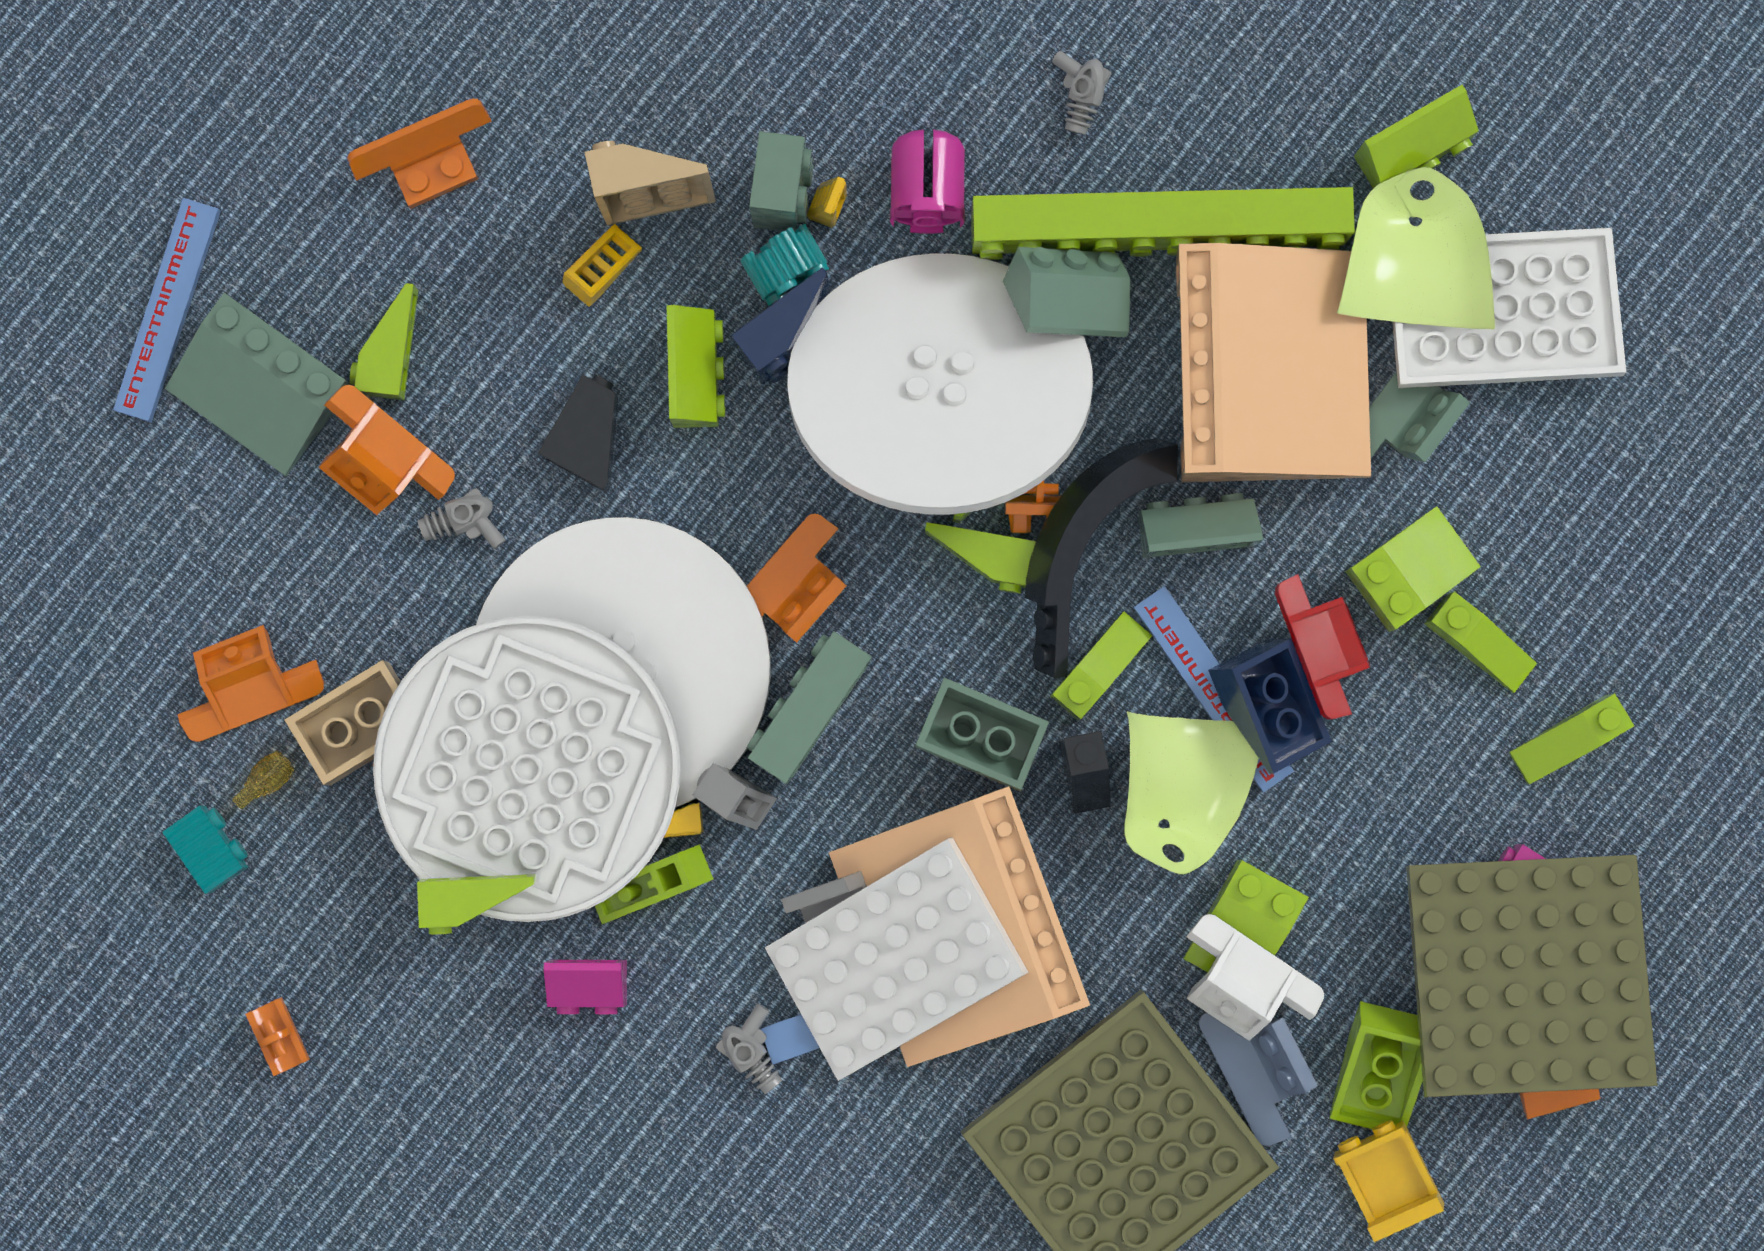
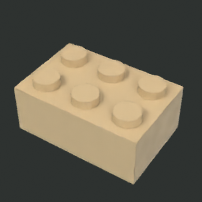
M384 660L378 662L285 719L286 724L323 785H333L374 760L376 739L383 714L393 693L401 683L389 662Z

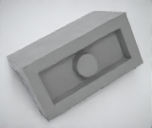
M859 871L781 899L786 914L800 909L804 921L807 923L867 886L862 872Z

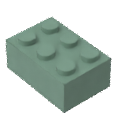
M759 131L749 205L754 228L785 231L788 228H793L796 231L799 223L806 224L809 206L807 187H811L814 165L812 164V149L806 148L805 137Z

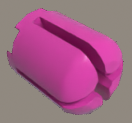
M924 129L913 130L903 134L894 142L891 153L890 223L893 227L894 220L899 223L910 225L911 233L937 234L943 233L945 225L960 221V228L965 223V149L958 137L946 131L933 129L931 197H924Z

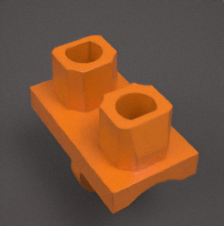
M1042 481L1024 493L1035 495H1020L1005 502V514H1008L1012 533L1031 532V515H1046L1047 519L1054 505L1061 497L1049 496L1058 495L1059 484L1044 483Z
M282 997L245 1014L273 1076L310 1060Z

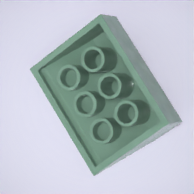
M223 293L202 321L165 389L287 477L333 414L324 404L340 387L351 384L226 293Z

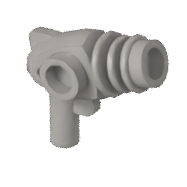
M1059 51L1054 56L1052 62L1067 73L1063 83L1066 88L1070 89L1068 98L1076 102V104L1067 103V106L1074 108V111H1067V114L1071 115L1072 118H1065V129L1086 135L1088 128H1091V125L1086 123V120H1093V117L1088 116V113L1097 114V111L1091 109L1090 106L1101 105L1105 85L1111 76V71L1103 68L1102 63L1097 58L1088 60L1085 64L1081 65L1064 52Z
M477 488L471 490L463 497L446 502L445 514L442 508L438 507V517L435 512H431L432 519L425 514L424 518L417 520L425 541L437 540L436 533L441 538L444 537L443 530L451 537L450 527H452L457 535L466 532L470 539H475L482 534L494 549H497L506 541L487 518L493 509V502L488 497L482 496Z
M757 1003L741 1028L733 1025L725 1027L722 1032V1040L717 1044L716 1048L729 1058L740 1074L750 1070L745 1078L748 1079L754 1075L755 1078L751 1082L754 1084L759 1081L760 1083L756 1088L761 1089L764 1094H767L782 1079L778 1075V1070L771 1073V1070L774 1068L773 1064L768 1067L766 1066L771 1060L770 1057L763 1061L761 1060L767 1053L762 1045L767 1036L759 1027L770 1011Z

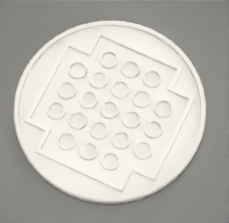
M922 254L894 259L873 266L843 282L816 306L791 352L787 384L791 415L801 441L820 467L838 483L869 501L888 508L928 515H950L987 509L1010 501L1040 484L1063 463L1077 444L1090 412L1093 390L1092 364L1084 336L1026 332L1003 283L1009 266L988 259L960 254Z
M628 517L596 519L566 527L547 536L521 554L496 582L482 607L476 625L490 620L517 616H538L565 620L603 635L620 646L639 663L659 689L668 706L676 729L681 769L680 787L675 808L689 803L696 798L692 794L698 787V779L713 763L731 770L746 752L747 745L758 730L764 715L771 678L770 650L763 618L749 589L736 571L717 552L684 531L666 524Z
M517 616L490 620L466 628L432 648L411 668L393 693L383 714L374 750L373 775L378 809L385 829L402 859L419 879L536 874V883L480 914L507 921L534 922L567 917L587 910L620 891L639 874L656 852L670 825L680 787L681 764L676 729L668 706L648 673L632 656L608 638L584 626L549 617Z

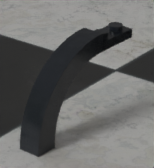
M1153 438L1125 445L1108 453L1081 473L1054 505L1036 540L1026 577L1024 598L1037 603V610L1034 614L1036 638L1033 660L1035 670L1053 678L1067 677L1072 586L1083 551L1101 522L1123 501L1146 488L1158 484L1177 482L1178 444Z

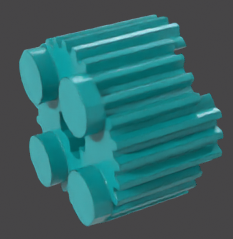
M806 224L800 225L796 231L793 228L782 231L770 238L769 242L760 248L761 253L755 255L751 251L740 260L762 300H765L768 306L774 304L822 267L825 271L829 270L828 262Z

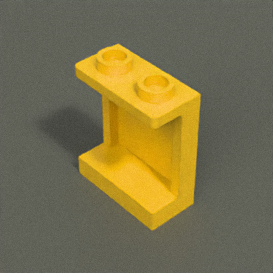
M1389 1120L1372 1129L1374 1134L1360 1140L1358 1136H1354L1337 1145L1339 1150L1334 1153L1333 1157L1336 1165L1340 1166L1368 1222L1367 1229L1374 1242L1444 1211L1445 1203L1404 1121L1394 1124L1393 1120Z

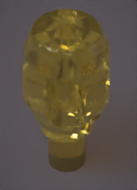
M280 751L264 756L253 766L247 781L244 783L245 787L232 798L233 802L242 810L254 798L259 799L261 796L264 797L279 790L290 779L295 770L294 766Z

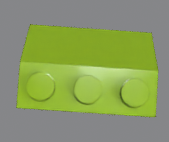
M1463 84L1364 141L1354 155V158L1373 189L1378 184L1410 170L1423 167L1434 169L1441 164L1438 158L1449 152L1455 157L1473 145L1471 139L1479 130Z
M666 305L669 419L674 428L719 427L718 417H725V394L718 395V380H724L725 377L724 357H717V343L724 342L723 320H716L715 311L711 309Z

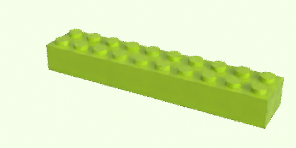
M1353 187L973 196L971 206L972 254H980V259L998 260L1003 258V254L1016 253L1018 247L1075 249L1092 252L1108 251L1115 253V251H1130V256L1135 257L1152 255V250H1167V255L1177 256L1179 244L1227 243L1293 248L1317 246V249L1339 250V246H1344L1355 233Z

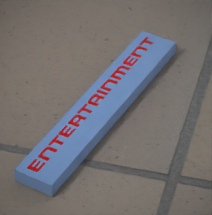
M182 198L113 410L115 412L152 423L221 211L218 208Z
M1163 586L1134 606L1133 609L1211 720L1233 721L1222 706L1208 671L1219 665L1218 661L1167 588ZM1258 759L1253 781L1260 791L1264 793L1293 773L1294 770L1288 765L1274 774H1269L1260 759Z

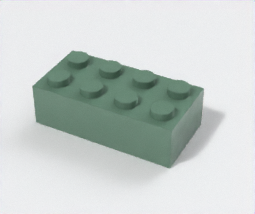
M833 631L830 637L824 634L821 636L811 651V655L815 659L808 669L803 666L800 667L789 684L794 690L787 701L781 697L768 715L773 721L766 732L758 729L746 747L752 751L748 759L787 785L872 661V656L835 631Z

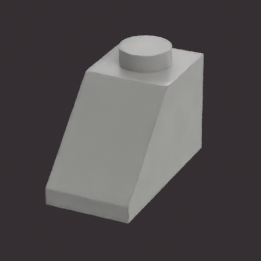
M714 763L700 775L697 782L698 787L692 794L726 820L755 830L758 829L777 799L772 794L735 772Z

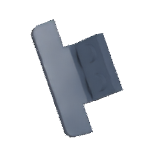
M1207 1012L1203 1013L1199 1020V1027L1254 1136L1263 1146H1271L1291 1138L1275 1104L1289 1096L1307 1093L1318 1085L1284 1018L1271 1020L1268 1025L1249 1041Z

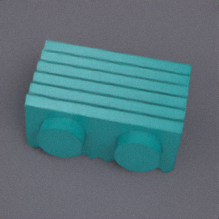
M200 805L162 833L190 874L197 881L205 894H211L248 868L244 861L248 854L237 839L229 840L223 831V828L227 825L221 814L214 807L209 810L207 806Z

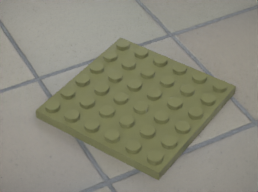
M1637 855L1409 865L1406 867L1424 1098L1658 1086Z
M1141 989L960 1131L1053 1251H1175L1279 1169L1271 1156Z

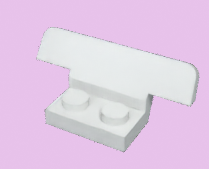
M1212 914L1202 916L1186 936L1217 957L1210 971L1192 987L1187 999L1250 1041L1271 1022L1282 1002L1309 1020L1316 1016L1324 999L1323 989L1217 916Z

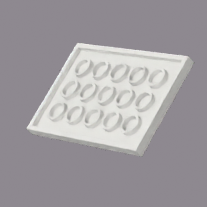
M1612 228L1485 234L1492 275L1495 329L1444 327L1392 321L1398 388L1624 376L1626 373Z
M953 837L946 839L765 947L838 1081L1029 973Z

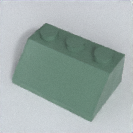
M1018 247L1003 279V283L1026 332L1127 337L1130 322V276L1118 253Z
M1243 493L1222 495L1221 502L1207 503L1206 497L1184 499V506L1169 507V501L1151 502L1146 504L1147 510H1141L1138 513L1143 558L1255 547L1263 541V533L1254 498L1244 499Z
M944 677L915 747L1021 792L1049 721Z

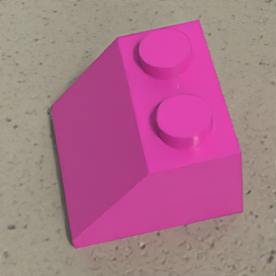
M551 959L544 962L547 1007H557V1014H579L580 1007H595V1014H617V1007H625L627 1005V960Z

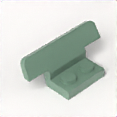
M1396 371L1369 407L1371 458L1385 441L1406 458L1426 462L1470 402L1460 393L1445 391L1439 386L1398 388Z

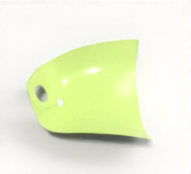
M1427 167L1417 168L1392 177L1371 190L1360 210L1337 313L1407 324L1495 329L1492 275L1487 240L1479 214L1469 196L1442 173ZM1425 180L1433 184L1434 193L1430 198L1417 200L1411 196V186L1417 181ZM1418 217L1422 219V222L1419 226H1413L1410 224L1409 218Z
M1127 711L1130 734V773L1124 827L1126 842L1133 852L1164 869L1177 874L1190 873L1206 863L1215 854L1234 826L1246 802L1259 758L1233 721L1148 716ZM1166 819L1170 827L1163 829L1158 827V824L1161 820ZM1166 844L1177 846L1183 852L1184 860L1182 862L1169 860L1163 854V846Z

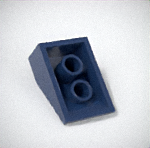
M823 267L731 335L737 351L763 385L769 380L775 383L788 374L791 352L795 342L816 306L828 295L831 289L827 272Z
M1291 638L1266 639L1208 670L1222 706L1269 774L1278 772L1332 742Z

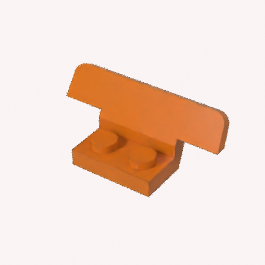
M469 99L351 151L348 154L347 160L356 181L390 166L408 207L412 209L478 180L459 136L492 121L480 100Z
M352 385L340 387L324 404L325 407L350 426L352 430L345 440L324 458L318 468L374 514L378 515L403 492L411 479H414L438 500L445 495L455 478L452 467Z
M819 514L807 516L747 585L761 616L767 614L796 643L847 586L835 573L815 557L838 530L834 524Z
M264 625L193 652L199 682L209 702L177 715L179 723L188 738L192 741L200 742L319 695L324 689V680L317 660L282 673L275 661L269 634Z

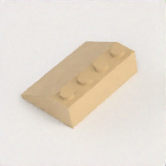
M615 141L596 143L592 146L593 150L585 152L594 198L607 225L716 202L706 164L626 144L615 145Z

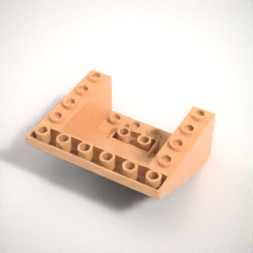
M1227 243L1179 244L1176 256L1177 297H1180L1183 406V439L1180 445L1181 482L1371 477L1367 318L1337 313L1351 251Z
M1009 786L829 852L838 879L861 871L866 886H869L946 839L953 837L1029 972L901 1045L900 1049L907 1067L1090 1006Z

